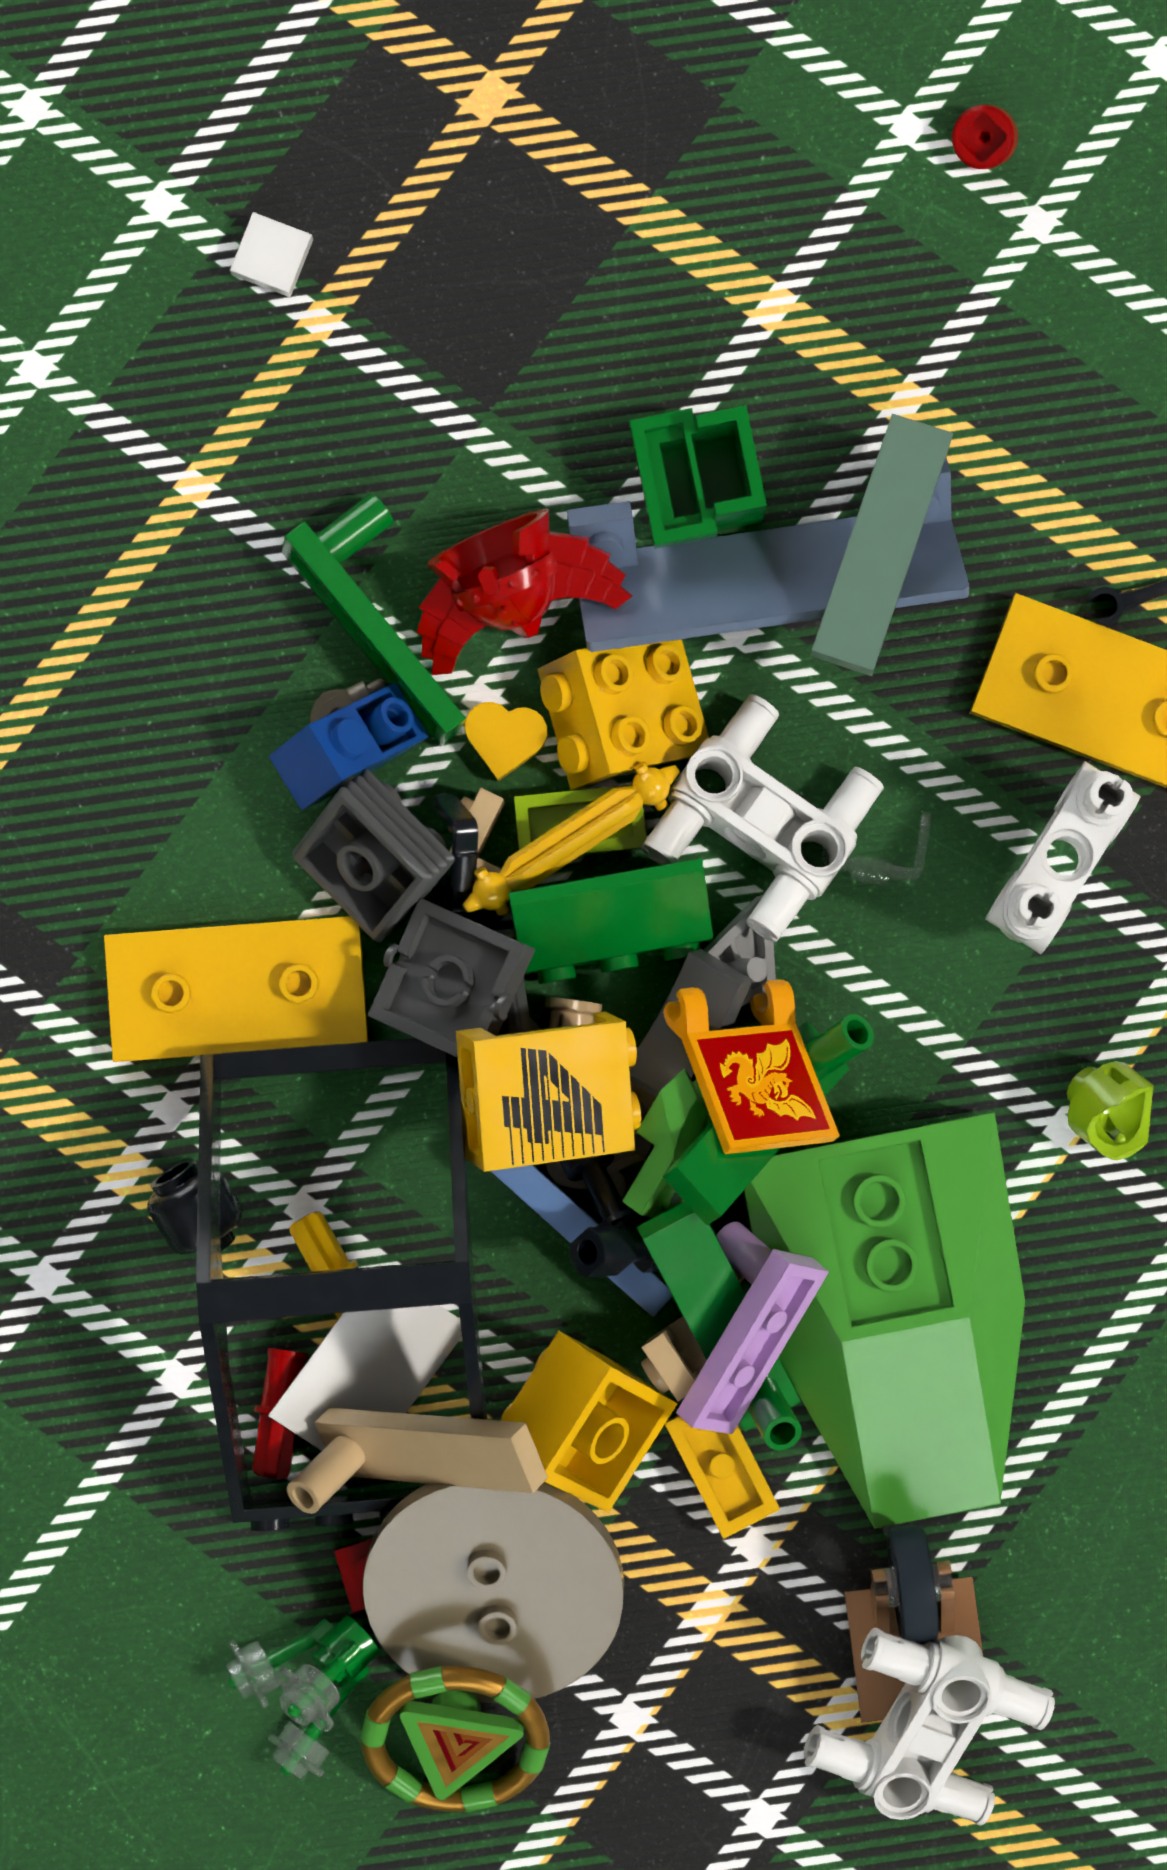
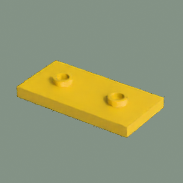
M1015 593L969 714L1167 788V650Z
M351 916L104 935L113 1062L369 1042L361 928Z

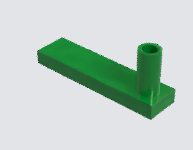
M370 493L318 534H315L305 521L284 536L281 553L389 685L396 682L418 720L439 746H443L461 731L466 717L340 565L394 524L390 512L377 496Z
M857 1014L847 1015L821 1034L808 1021L798 1027L824 1097L850 1069L846 1063L870 1048L874 1040L870 1024ZM711 1122L662 1177L697 1216L708 1225L725 1213L780 1148L724 1155L714 1125Z
M684 1201L636 1228L707 1360L746 1294L710 1224L706 1225ZM777 1358L740 1420V1424L744 1432L757 1426L766 1445L773 1450L781 1451L791 1448L798 1442L802 1429L791 1409L792 1406L800 1403L801 1400L779 1358Z

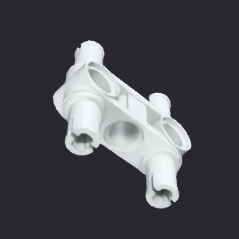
M750 694L719 736L713 735L710 739H705L696 753L690 758L688 764L670 788V795L668 796V800L671 803L645 840L641 849L659 865L676 863L702 826L713 829L773 871L776 878L766 890L746 920V923L763 938L771 942H777L806 900H815L816 897L822 896L835 875L844 865L856 847V828L884 787L872 774L859 767H854L824 809H817L752 763L751 756L778 719L779 713L766 700L757 695ZM702 769H711L718 772L725 782V791L718 794L704 791L695 779V772ZM816 842L822 845L829 855V865L814 867L808 864L801 854V844Z
M1085 761L1069 782L1054 808L1055 812L1018 871L1014 872L998 895L985 920L1000 928L1009 939L1023 943L1039 954H1042L1065 921L1072 907V902L1108 845L1119 834L1141 796L1132 791L1130 784L1122 780L1118 775L1108 771H1100ZM1063 840L1070 843L1076 849L1079 863L1071 875L1059 874L1050 867L1047 861V851L1053 841Z
M873 1628L867 1635L861 1650L862 1667L869 1671L874 1670L905 1682V1685L874 1737L866 1742L825 1730L824 1727L816 1725L809 1733L804 1746L805 1765L811 1768L816 1767L853 1781L855 1788L860 1793L874 1798L875 1806L880 1813L892 1819H910L935 1809L973 1821V1823L980 1826L985 1824L992 1813L995 1803V1794L992 1793L993 1787L987 1783L982 1784L958 1776L952 1771L985 1717L992 1713L1031 1725L1038 1730L1044 1729L1049 1723L1054 1710L1055 1700L1051 1697L1053 1695L1052 1690L1026 1683L1005 1674L1003 1667L998 1662L983 1657L981 1648L968 1637L959 1635L946 1636L937 1641L927 1642L922 1645L885 1633L881 1629Z

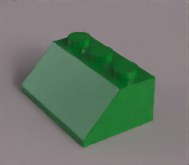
M702 858L509 893L517 941L536 949L525 975L537 973L539 985L576 978L575 966L600 962L601 973L639 967L637 955L662 951L664 962L686 959L689 952L701 949L700 944L711 942L714 939Z

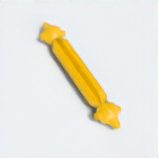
M645 762L638 763L634 766L637 774L633 778L632 786L611 789L509 856L499 873L488 872L485 866L475 870L474 874L477 879L474 882L472 893L462 904L465 911L468 913L486 909L496 910L499 916L506 914L509 911L507 902L509 901V893L511 891L531 889L634 821L644 804L654 805L657 811L665 809L668 806L665 799L669 794L670 785L680 774L677 766L673 765L658 769L647 767Z

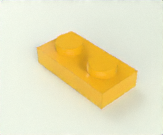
M679 1415L666 1421L665 1426L723 1539L781 1510L738 1425L733 1434L692 1428Z

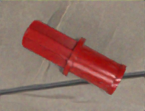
M268 1348V1363L261 1406L254 1405L253 1411L260 1412L252 1470L254 1474L261 1477L284 1479L288 1478L291 1472L296 1434L268 1415L305 1366L308 1353Z

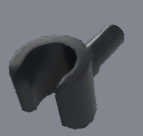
M1167 579L1120 593L1109 587H1100L1092 591L1087 598V603L1107 596L1115 600L1117 604V610L1113 616L1096 620L1094 623L1111 627L1119 622L1124 611L1135 608L1139 604L1166 596Z

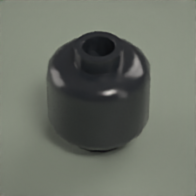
M187 1159L172 1166L151 1183L154 1193L147 1203L148 1214L165 1241L174 1252L181 1255L197 1252L198 1164L194 1159ZM220 1171V1242L222 1251L235 1240L232 1230L242 1217L243 1207Z

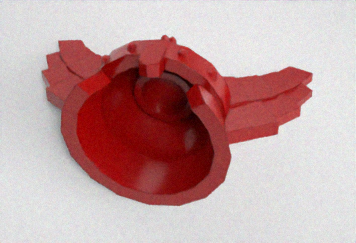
M549 509L536 510L501 522L452 545L428 561L427 566L440 579L419 606L423 613L416 633L422 635L421 657L433 660L432 675L452 674L460 652L474 633L488 625L499 630L509 629L524 638H530L538 634L542 616L547 612L552 600L566 597L586 598L602 602L616 610L633 596L621 586L626 574L609 561L610 553L589 544L590 537L550 532Z

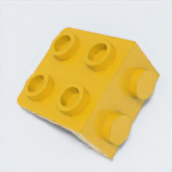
M682 640L591 652L584 648L575 650L537 669L541 681V698L544 706L549 710L558 743V760L562 769L566 772L570 790L590 787L621 773L632 771L634 766L640 762H645L647 767L689 759L696 753L703 741L709 738Z

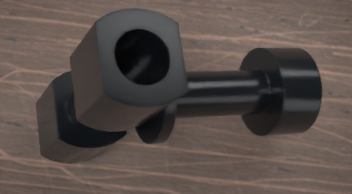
M614 1154L559 1161L570 1181H584L603 1219L598 1226L588 1227L569 1244L571 1260L579 1274L585 1278L616 1276L632 1262L643 1273L660 1272L636 1228L644 1223V1216L638 1214L632 1208L626 1209L606 1169L614 1160Z

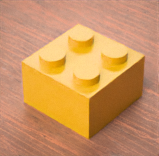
M558 1330L550 1345L538 1357L534 1370L515 1400L505 1409L500 1421L526 1423L548 1476L544 1482L566 1493H571L575 1497L609 1513L678 1403L665 1394H661L655 1387L626 1367Z

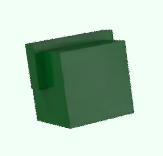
M746 405L695 415V419L693 409L688 408L629 420V428L654 549L717 537L718 531L762 523L767 504Z

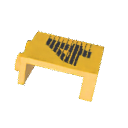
M605 1011L593 1013L594 1023L498 1036L482 1028L456 1031L466 1160L486 1172L635 1151L634 1131L638 1130L641 1126V1109L637 1095L631 1091L629 1067L634 1066L636 1063L637 1049L632 1030L629 1027L626 1028V1021Z

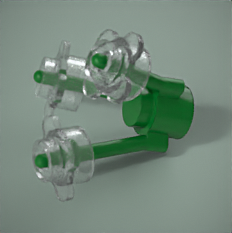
M347 1615L334 1627L324 1618L309 1633L267 1656L257 1640L239 1649L235 1640L230 1641L228 1644L236 1659L225 1665L231 1676L228 1679L229 1687L237 1688L243 1699L254 1694L264 1709L269 1706L264 1695L282 1685L284 1693L280 1696L279 1702L284 1712L293 1721L302 1726H307L310 1723L304 1731L289 1721L279 1736L271 1733L267 1738L278 1747L272 1758L281 1765V1772L284 1775L292 1773L301 1780L304 1779L309 1771L318 1777H322L325 1771L320 1766L331 1751L317 1741V1738L322 1731L328 1732L334 1727L332 1717L353 1688L370 1673L367 1666L380 1654V1650L375 1642L355 1620ZM316 1645L319 1647L312 1655V1658L321 1671L314 1666L303 1664L295 1673L287 1668H281L275 1674L274 1668Z

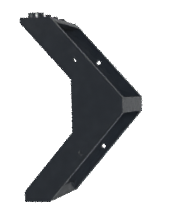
M416 1038L200 1055L196 1288L199 1326L233 1523L250 1522L251 1531H270L289 1528L290 1518L315 1517L316 1526H333L353 1523V1513L378 1511L379 1519L383 1521L387 1514L401 1500L418 1488L334 1494L313 1514L303 1512L297 1508L290 1498L252 1501L229 1365L226 1322L458 1304L470 1415L472 1419L487 1420L479 1345L467 1160L465 1155L458 1058ZM446 1063L455 1260L223 1278L220 1242L222 1080Z

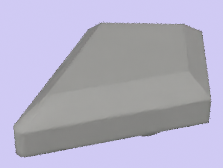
M763 895L755 897L703 949L752 979L742 1006L750 1003L754 995L766 993L763 989L766 981L776 980L774 942L757 934L746 923V920Z

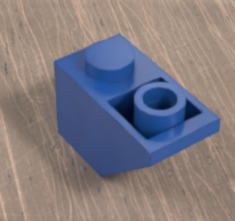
M395 682L308 724L270 754L269 758L302 811L336 794L341 787H345L349 781H352L355 776L360 775L363 770L366 769L374 772L429 736Z

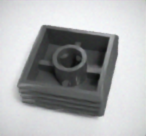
M366 769L360 775L355 776L352 781H349L345 787H341L292 851L295 861L374 941L379 943L386 936H389L393 930H396L401 924L405 923L413 913L419 898L424 899L454 863V856L446 848L445 841L441 835L435 830L425 827L402 804L398 792L391 785L380 782L372 772Z

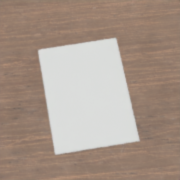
M440 1305L343 1313L268 1416L322 1451L325 1446L314 1422L328 1408L406 1413L461 1339L460 1319Z

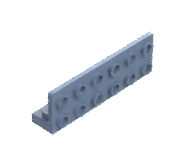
M947 457L945 458L895 608L963 599L969 596V582L951 518V472ZM630 501L567 510L569 534L590 537L589 544L610 553L609 561L626 574L621 586L633 595L616 610L602 602L579 598L587 649L591 652L620 649L822 619L857 517L718 536L654 549V546L636 548Z

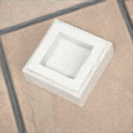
M253 212L230 272L235 277L291 297L313 242L312 234Z

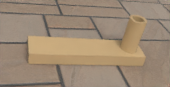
M328 1408L314 1422L325 1448L288 1484L287 1493L297 1508L303 1512L313 1514L350 1477L425 1484L456 1485L457 1487L533 1494L548 1476L528 1427L524 1422Z

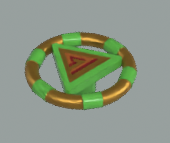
M437 1666L412 1672L410 1675L394 1682L379 1694L367 1709L360 1733L361 1748L365 1762L382 1787L407 1803L444 1812H473L498 1806L515 1797L527 1788L543 1770L551 1744L545 1715L528 1691L506 1676L485 1669L467 1666ZM471 1692L489 1696L517 1715L518 1718L482 1712L481 1702ZM438 1694L433 1699L432 1704L411 1701L415 1698ZM399 1709V1717L430 1784L420 1781L396 1765L387 1753L385 1739L391 1717ZM525 1729L526 1738L519 1762L508 1773L496 1780L462 1787L523 1737Z

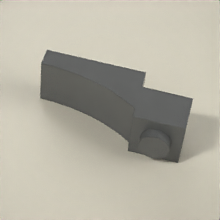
M702 949L688 953L668 998L637 1049L635 1065L629 1067L631 1091L635 1092L639 1100L641 1123L660 1090L685 1068L692 1082L696 1079L682 1039L666 1023L663 1014L665 1005L669 1002L679 1001L676 997L679 989L699 988L703 991L707 1000L709 1031L732 1029L752 983L751 978ZM635 1130L634 1152L647 1159L654 1145L636 1133L637 1130Z

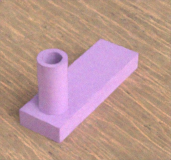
M740 1222L727 1224L718 1232L716 1238L731 1267L751 1284V1287L676 1412L692 1428L733 1434L829 1273L827 1269L812 1257L776 1249L771 1250Z

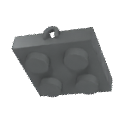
M419 898L400 943L392 944L385 953L383 962L388 970L367 1016L458 1058L456 1031L482 1028L495 1036L498 1035L503 1022L507 1019L509 1008L515 1001L517 990L536 949ZM396 952H400V958L394 964L393 956Z

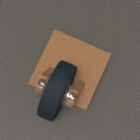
M906 1525L889 1529L887 1535L889 1568L871 1570V1589L844 1592L861 1723L884 1720L905 1685V1682L874 1670L869 1671L862 1667L861 1650L867 1635L873 1628L881 1629L885 1633L922 1645L927 1642L937 1641L946 1636H965L975 1641L982 1650L973 1577L952 1579L949 1560L931 1562L927 1537L921 1525Z

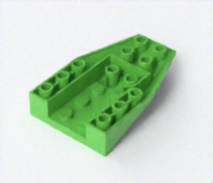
M995 1112L775 1154L742 1192L750 1232L771 1250L776 1249L812 1257L829 1271L778 1358L872 1526L875 1529L1001 1504L1025 1296Z

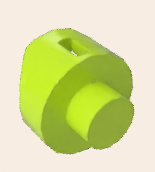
M1110 1062L1103 1064L1099 1068H1084L1077 1073L1068 1086L1067 1099L1070 1101L1067 1113L1068 1125L1076 1135L1103 1156L1116 1161L1128 1158L1142 1149L1148 1142L1154 1085L1126 1063ZM1106 1132L1115 1138V1141H1113Z

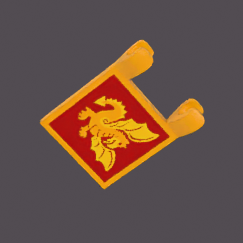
M785 980L766 981L763 986L766 993H759L751 998L750 1007L752 1013L763 1026L709 1031L707 1000L703 991L695 987L679 989L676 993L679 1001L669 1002L664 1007L663 1014L667 1025L682 1039L724 1155L834 1142L840 1136L798 1030L795 1018L794 993L789 982Z

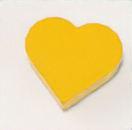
M483 702L474 706L468 713L465 720V733L470 744L499 782L540 752L547 740V725L544 718L533 709L524 707L508 711L502 705L495 702Z

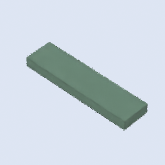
M892 413L811 650V657L869 676L873 675L953 437L952 432Z

